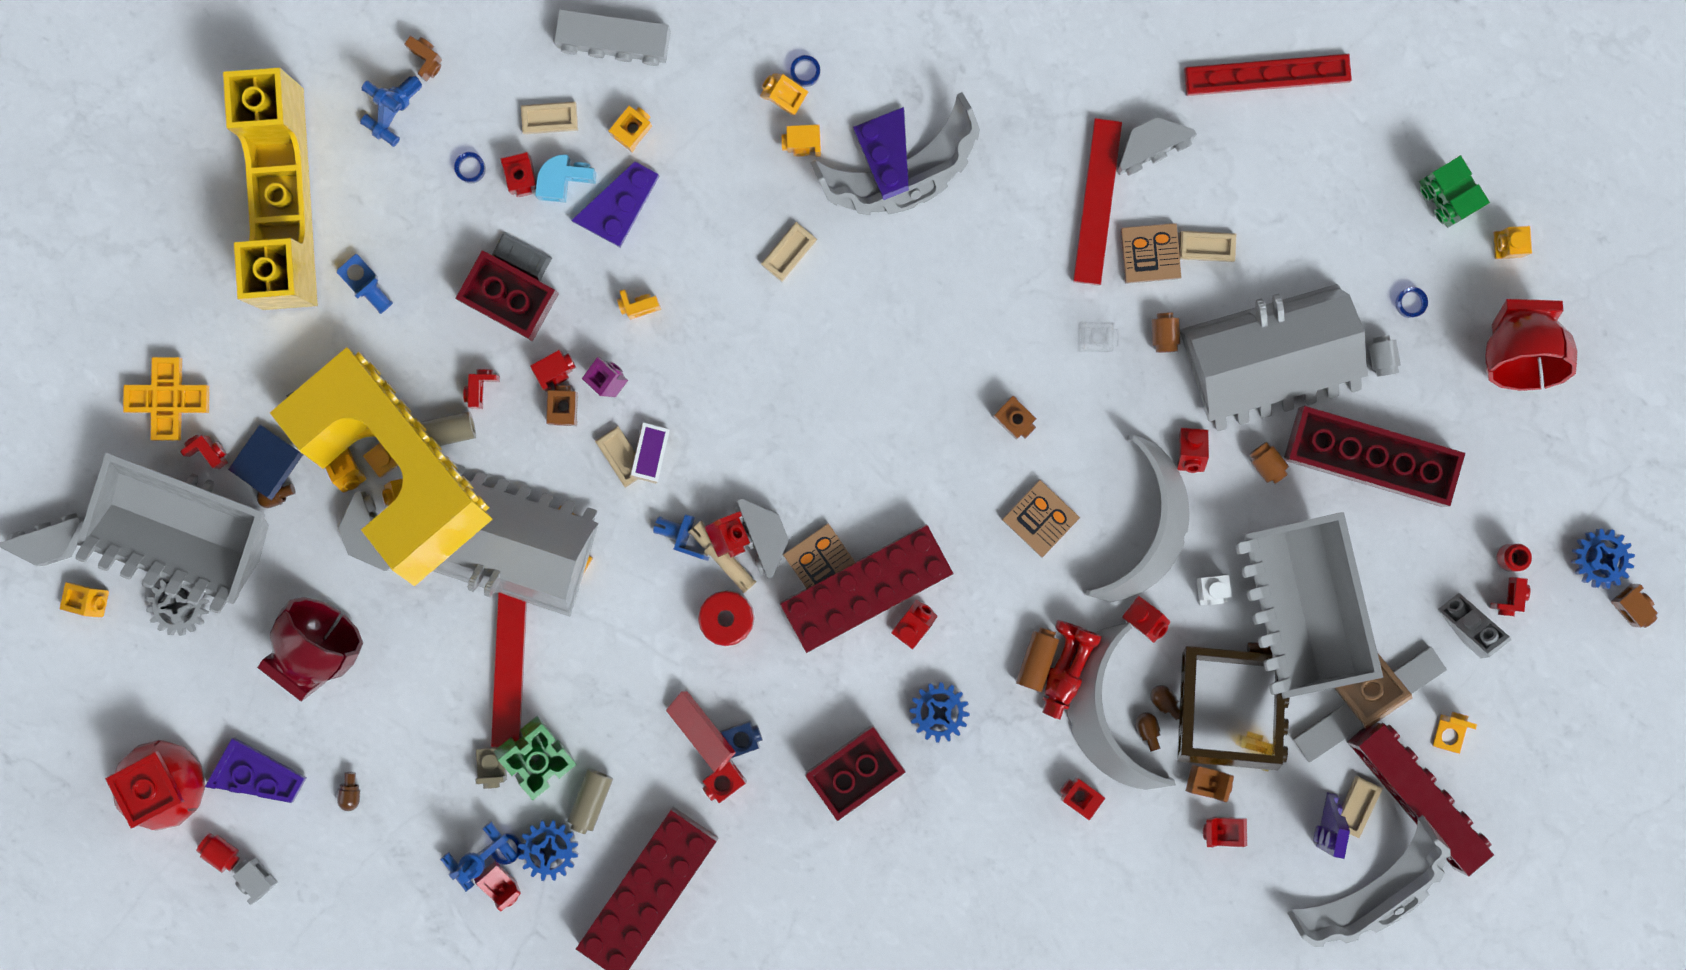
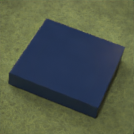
M259 425L228 470L272 500L304 454L264 426Z

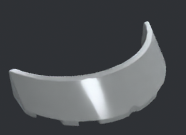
M963 92L957 94L953 110L938 135L920 152L907 159L909 191L883 200L871 172L840 171L827 167L816 160L810 163L828 201L837 206L838 204L856 210L858 214L871 215V212L886 211L888 214H894L912 209L919 203H925L948 187L947 183L957 172L961 173L968 164L967 158L973 148L975 139L978 140L980 129L973 109Z
M1134 434L1128 435L1127 441L1137 444L1151 463L1158 480L1161 494L1160 522L1151 547L1134 569L1121 579L1107 586L1085 591L1084 595L1108 602L1121 601L1136 596L1152 587L1164 577L1181 553L1185 543L1184 536L1188 532L1189 526L1188 495L1177 467L1156 443Z
M1126 622L1100 629L1097 634L1102 636L1101 641L1090 653L1080 675L1082 679L1081 686L1076 696L1070 702V707L1067 709L1068 719L1072 723L1071 730L1075 740L1086 757L1100 771L1122 784L1143 790L1175 786L1173 778L1157 776L1131 760L1119 747L1110 732L1102 704L1103 677L1112 652L1124 635L1132 629L1131 623Z
M1422 815L1418 818L1415 835L1406 851L1376 880L1334 902L1311 908L1291 909L1287 913L1301 938L1314 947H1324L1325 942L1337 940L1350 943L1359 940V936L1369 930L1377 933L1399 921L1405 914L1413 911L1429 896L1427 890L1433 883L1440 882L1445 874L1442 868L1446 858L1451 855L1450 848Z

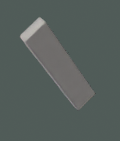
M1429 646L1393 672L1412 694L1447 669L1434 649ZM1345 703L1294 737L1293 740L1306 760L1312 762L1364 725Z

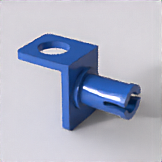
M358 254L353 255L337 269V274L354 291V296L357 299L360 296H364L377 309L379 314H382L393 304L377 286L378 276ZM356 264L362 267L364 274L361 279L352 280L348 277L347 270L351 265Z
M685 514L681 524L660 516L657 518L655 523L666 528L654 526L653 533L674 539L676 543L673 550L709 561L710 557L685 549L690 535L688 532L692 529L695 517Z

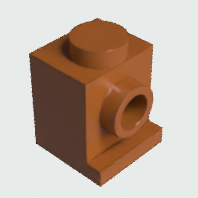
M555 386V391L548 390L546 424L577 426L578 393L572 391L571 386ZM562 401L568 402L569 407L566 411L559 409V404Z
M1014 396L993 416L1016 440L1020 436L1026 439L1036 428L1033 422L1037 418ZM1013 415H1021L1022 423L1015 424L1012 421Z
M1630 584L1610 602L1632 627L1646 628L1657 620L1658 617L1656 615L1658 612L1653 608L1655 605L1653 600L1646 593H1640L1644 589L1641 584Z

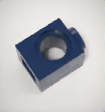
M751 720L720 731L736 752L732 758L759 749V742L763 740L758 725L753 726ZM737 732L747 733L750 739L749 744L743 747L738 746L734 741V735Z

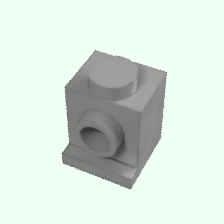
M257 858L249 862L244 859L232 870L235 873L233 877L236 880L237 888L243 894H249L251 897L247 900L250 905L257 902L278 883Z

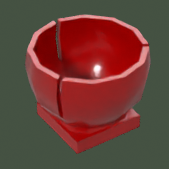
M1506 299L1492 323L1493 335L1488 340L1486 346L1485 365L1490 382L1500 388L1510 390H1542L1539 358H1541L1545 389L1565 383L1576 374L1577 348L1573 335L1558 321L1564 311L1563 301Z
M164 740L138 745L118 763L115 773L105 778L113 794L116 809L125 817L130 828L141 826L155 831L180 826L200 806L206 786L201 763L186 747Z

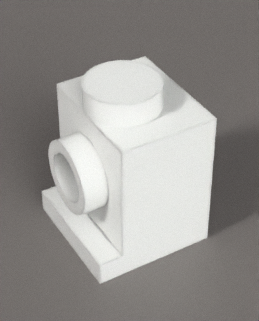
M1229 575L1196 578L1199 605L1222 604L1228 602V597H1232Z

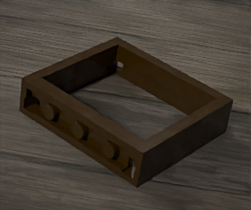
M1185 647L1181 663L1177 761L1275 771L1281 768L1283 762H1287L1288 747L1284 746V735L1288 734L1289 720L1284 718L1285 708L1289 706L1290 697L1283 699L1282 693L1274 695L1272 755L1193 748L1197 660L1264 666V660L1273 658L1272 654ZM1275 669V682H1277L1278 676Z

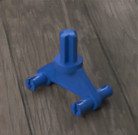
M409 76L398 87L393 86L390 89H379L368 80L361 87V90L373 97V102L378 105V122L368 114H365L360 124L371 130L372 136L378 140L382 138L392 147L398 144L400 137L389 131L388 128L399 110H405L410 104L409 99L422 88V83L416 76Z
M492 821L482 828L493 841L478 853L465 854L460 859L459 864L450 852L440 858L450 871L448 874L452 880L456 879L465 892L475 885L471 880L480 876L485 868L484 860L499 848L507 861H510L517 855L507 842L509 838L505 833L501 835Z

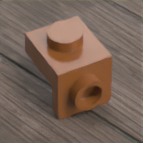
M410 35L404 45L409 51L425 61L418 75L427 82L430 77L434 78L440 71L442 59L432 50L434 46L422 37L416 40Z
M1192 764L1185 791L1228 802L1233 788L1234 776L1219 770Z

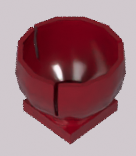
M307 597L292 599L281 609L270 632L272 653L262 659L257 668L302 702L328 680L342 677L354 665L362 648L363 640L358 628L345 614L325 639L326 634L338 619L341 611L323 601Z

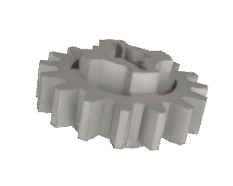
M166 579L160 580L161 588L152 587L151 589L155 596L147 597V601L153 603L152 607L146 609V612L154 613L150 622H159L160 624L157 628L159 631L168 628L167 635H174L176 630L179 636L186 635V628L189 632H195L196 627L194 624H204L201 615L209 614L208 610L203 609V605L209 603V599L201 598L197 605L188 603V596L185 594L184 589L189 592L192 589L182 585L175 596L168 595L164 602L161 603L165 595V588L169 582ZM178 602L188 603V605L182 606L179 609L168 608ZM195 608L192 617L189 619L188 615ZM163 613L171 617V622L164 617Z

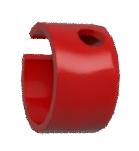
M729 590L716 592L706 598L700 607L698 616L700 630L704 636L712 643L721 646L736 645L747 638L753 629L755 620L753 607L748 599L738 592ZM724 610L730 611L734 616L732 625L728 627L721 626L717 619L719 613Z

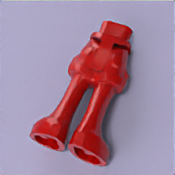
M1057 620L1055 627L1065 637V644L1055 667L1049 670L1045 695L1048 697L1043 696L1042 700L1046 702L1042 713L1061 720L1064 709L1070 707V702L1076 696L1081 686L1082 679L1080 675L1093 648L1099 645L1102 636L1083 627Z

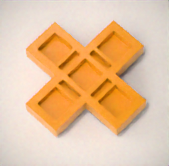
M152 357L151 385H124L123 412L151 413V440L181 441L182 413H209L210 386L182 385V358Z

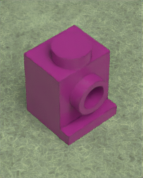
M600 357L595 359L581 378L599 396L616 397L628 382V379L624 377L623 371L618 365L613 362L606 363Z

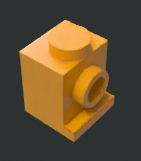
M629 105L608 131L615 140L633 153L636 149L635 147L652 128L651 122L648 121L651 117L640 107L635 110ZM632 124L638 126V130L635 133L628 131L629 126Z
M820 124L786 126L787 134H781L782 151L788 150V153H793V156L796 157L809 156L810 152H815L816 157H821Z
M1530 226L1507 227L1501 231L1493 232L1495 259L1523 258L1532 254Z

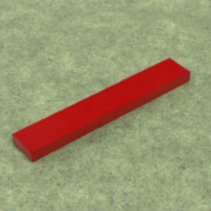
M1350 54L1184 68L1186 96L1340 84L1352 81Z
M1094 119L1073 282L1100 286L1102 282L1122 122Z
M498 592L491 747L501 746L510 737L515 742L521 738L527 602Z

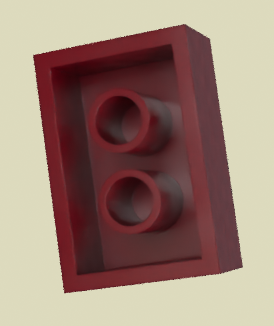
M482 250L455 299L533 342L559 293L555 289Z
M872 724L805 772V777L835 819L839 821L902 776L906 771Z

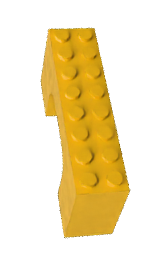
M281 68L224 71L226 128L238 136L244 152L250 227L249 241L234 242L237 299L261 310L318 306L304 88Z
M346 347L275 407L270 414L297 449L322 469L356 441L365 437H376L400 467L403 484L398 497L364 526L361 531L391 570L413 586H416L493 520L487 513L490 507L472 490L474 487L458 473V468L453 461L441 452L442 448L425 432L427 430L423 424L411 415L410 408L401 399H398L395 395L396 391L386 380L381 378L379 370L371 362H368L359 351L354 354Z

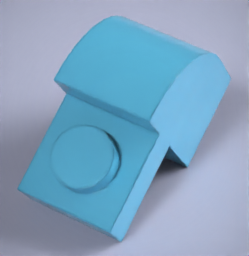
M568 155L552 157L543 164L538 173L535 196L538 200L566 203L568 181L596 184L597 173L587 163L575 162L574 166H570L571 159Z

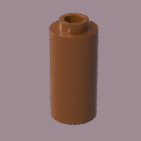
M1041 627L1039 632L1033 631L1016 684L1042 692L1059 643V639L1054 638L1056 632Z

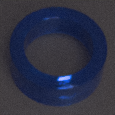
M809 55L797 57L791 64V78L801 87L814 85L820 78V65L818 61ZM803 61L811 62L816 68L814 77L807 81L799 79L795 74L796 66Z
M465 152L457 157L454 170L458 178L463 182L473 184L479 182L484 177L486 165L478 154ZM468 158H474L480 163V171L473 178L464 177L460 171L462 162Z
M1417 287L1404 289L1396 298V309L1406 318L1418 317L1428 307L1427 295ZM1406 293H1415L1419 296L1421 307L1416 313H1409L1403 308L1402 298Z
M512 833L505 834L515 842L517 855L510 861H507V859L500 857L497 850H495L491 855L500 864H511L522 853V849L518 848V844L521 841Z

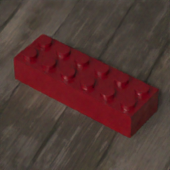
M1302 406L1297 410L1284 460L1439 507H1450L1466 453L1308 406Z
M925 524L820 582L780 602V605L805 652L808 653L954 573L929 526Z
M1382 722L1375 723L1368 729L1365 727L1361 729L1347 743L1416 825L1418 824V818L1422 815L1427 819L1450 848L1451 855L1446 860L1454 870L1469 877L1494 856L1493 852L1489 849L1492 846L1490 841L1481 832L1478 834L1471 828V825L1474 824L1465 812H1459L1452 805L1455 803V800L1445 789L1441 790L1434 784L1437 781L1435 776L1426 767L1423 769L1416 763L1419 759L1410 747H1404L1398 741L1400 735L1391 725L1386 726Z
M672 807L582 938L576 950L604 970H629L714 847L718 837L675 807Z

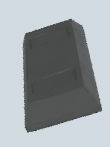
M504 232L492 253V256L538 281H541L552 260V257Z

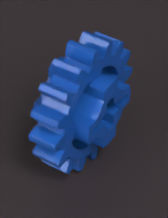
M1596 529L1595 534L1592 532L1585 533L1587 540H1577L1581 547L1580 549H1572V552L1577 554L1578 557L1571 560V563L1578 564L1579 568L1575 570V574H1584L1582 578L1583 583H1589L1592 580L1591 586L1593 588H1599L1602 585L1603 589H1610L1611 583L1614 586L1621 585L1620 577L1625 579L1630 577L1626 569L1634 568V565L1629 563V559L1634 558L1635 554L1628 553L1627 549L1632 545L1631 543H1622L1625 537L1623 534L1614 537L1615 530H1607L1605 533L1603 529ZM1601 540L1608 541L1614 546L1606 547L1605 543H1602ZM1602 554H1606V558L1603 560L1604 563H1600V559L1603 558ZM1600 570L1601 574L1605 575V577H1599L1592 573V571Z
M939 682L938 688L934 689V686L929 683V691L925 692L923 689H919L920 699L912 698V701L917 705L916 707L909 708V712L916 714V717L911 719V723H919L916 732L920 733L924 730L926 732V740L931 735H934L936 743L940 742L941 736H945L947 741H951V733L959 736L960 732L957 728L959 726H967L962 719L963 717L970 716L969 712L963 711V707L968 705V701L959 700L963 693L959 691L954 694V685L952 684L948 689H944L943 682ZM945 694L949 697L945 700H935L931 695ZM931 702L939 708L946 707L944 713L948 722L939 716L933 717L935 711L930 704ZM925 703L928 706V715L922 720L921 707ZM957 704L958 716L954 722L951 718V709ZM934 724H943L947 729L937 731L930 727Z
M541 820L540 828L537 829L532 824L530 825L532 833L524 832L522 834L526 843L518 844V848L524 850L523 853L518 855V858L526 859L522 867L524 870L529 867L533 869L531 877L540 873L541 881L545 880L546 875H551L552 880L555 881L558 872L563 876L567 875L566 866L574 867L575 864L570 859L578 857V852L572 851V848L578 846V841L570 840L574 835L573 831L564 832L566 824L563 823L558 828L556 827L555 820H552L550 826H546L545 821ZM546 832V837L543 840L532 842L537 835ZM556 834L564 839L567 847L560 846L556 840ZM549 838H551L552 849L556 850V853L552 852L548 862H545V851L541 850V848H545ZM530 853L537 855L541 861L540 866L532 860ZM556 859H565L557 867L550 868L551 863Z

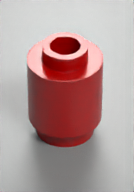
M1506 544L1497 553V562L1506 571H1523L1530 566L1532 561L1531 551L1523 544Z
M209 833L196 849L201 854V859L221 873L226 869L230 872L240 860V857L237 856L239 850L219 835L214 836Z

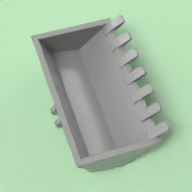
M1338 284L1283 300L1278 293L1272 295V303L1265 304L1262 298L1257 299L1255 308L1180 329L1208 421H1214L1217 431L1225 430L1227 428L1226 417L1237 414V420L1240 425L1248 423L1250 421L1249 410L1259 408L1262 418L1270 417L1272 415L1271 404L1279 401L1282 402L1284 412L1294 409V397L1304 395L1306 405L1315 404L1317 402L1316 391L1324 388L1327 390L1329 399L1339 396V384L1349 382L1351 392L1360 391L1362 389L1361 378L1368 376L1365 331L1350 294L1343 291Z
M105 452L78 537L77 545L81 547L76 554V560L86 562L93 551L103 555L98 563L99 569L108 571L115 560L125 563L120 572L121 577L131 579L139 568L147 571L143 579L144 586L152 588L160 577L168 579L170 581L165 588V594L175 596L182 585L189 587L192 590L187 597L188 603L197 605L203 595L207 594L214 597L210 605V611L220 613L227 602L235 603L241 589L258 565L269 525L264 518V512L212 493L214 488V481L208 479L201 488H198L196 485L199 477L196 474L192 473L183 482Z
M457 464V471L462 476L465 473V467ZM477 472L472 481L469 482L474 487L472 490L476 495H479L490 507L487 513L493 520L434 569L433 572L467 582L468 590L472 592L478 586L484 588V596L491 597L494 592H500L570 617L599 523L594 522L597 510L587 508L583 516L579 517L572 514L575 508L574 502L566 500L560 510L550 507L553 501V496L543 493L538 503L528 500L531 488L521 486L517 494L512 495L506 493L509 481L499 479L494 488L484 486L487 474Z
M1344 512L1244 534L1245 542L1237 543L1236 549L1239 555L1249 554L1251 565L1242 567L1241 571L1244 578L1254 576L1256 588L1247 590V596L1249 601L1259 599L1262 611L1254 613L1252 617L1255 625L1265 623L1267 635L1258 637L1260 648L1270 646L1273 658L1264 660L1265 671L1276 669L1278 676L1277 682L1269 684L1270 693L1272 695L1282 693L1284 699L1383 678Z

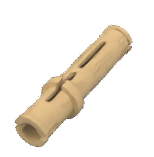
M701 520L688 533L705 549L704 554L706 556L710 555L744 594L757 581L749 575L734 557L730 558L729 554L717 557L706 532V526Z

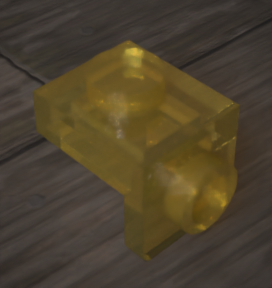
M1247 731L1246 736L1238 734L1237 746L1257 751L1264 755H1272L1273 744L1262 741L1263 735Z

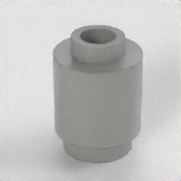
M1390 335L1373 338L1374 343L1368 346L1372 368L1376 370L1377 377L1399 373L1398 366H1401L1397 341L1390 340Z

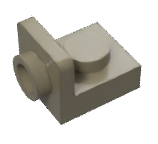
M498 747L476 749L477 778H475L476 784H483V789L499 788L500 783L507 780V770L497 760L494 753Z

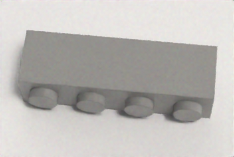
M559 9L554 42L557 48H561V52L575 55L577 51L588 52V56L594 58H604L605 55L615 56L616 60L622 62H631L632 59L643 60V64L659 66V62L666 63L671 31L669 25Z

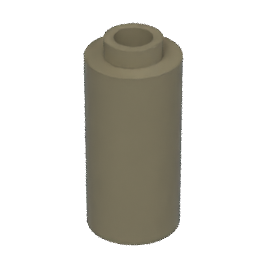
M470 411L421 422L427 430L425 432L440 446L476 438L475 425Z
M587 769L567 822L572 824V830L582 834H586L587 830H594L613 781L611 776L593 769Z

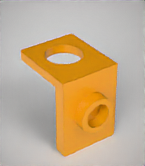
M1452 712L1451 717L1441 714L1432 746L1460 754L1467 727L1476 730L1477 724L1468 722L1469 716ZM1446 729H1453L1457 733V740L1452 745H1447L1442 740V734Z

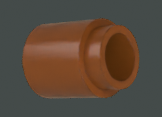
M1158 313L1157 319H1152L1153 346H1156V353L1178 352V345L1181 344L1179 318H1174V313Z
M1267 442L1249 454L1252 459L1251 463L1266 483L1273 481L1276 484L1288 475L1285 470L1289 465L1274 446L1270 447Z

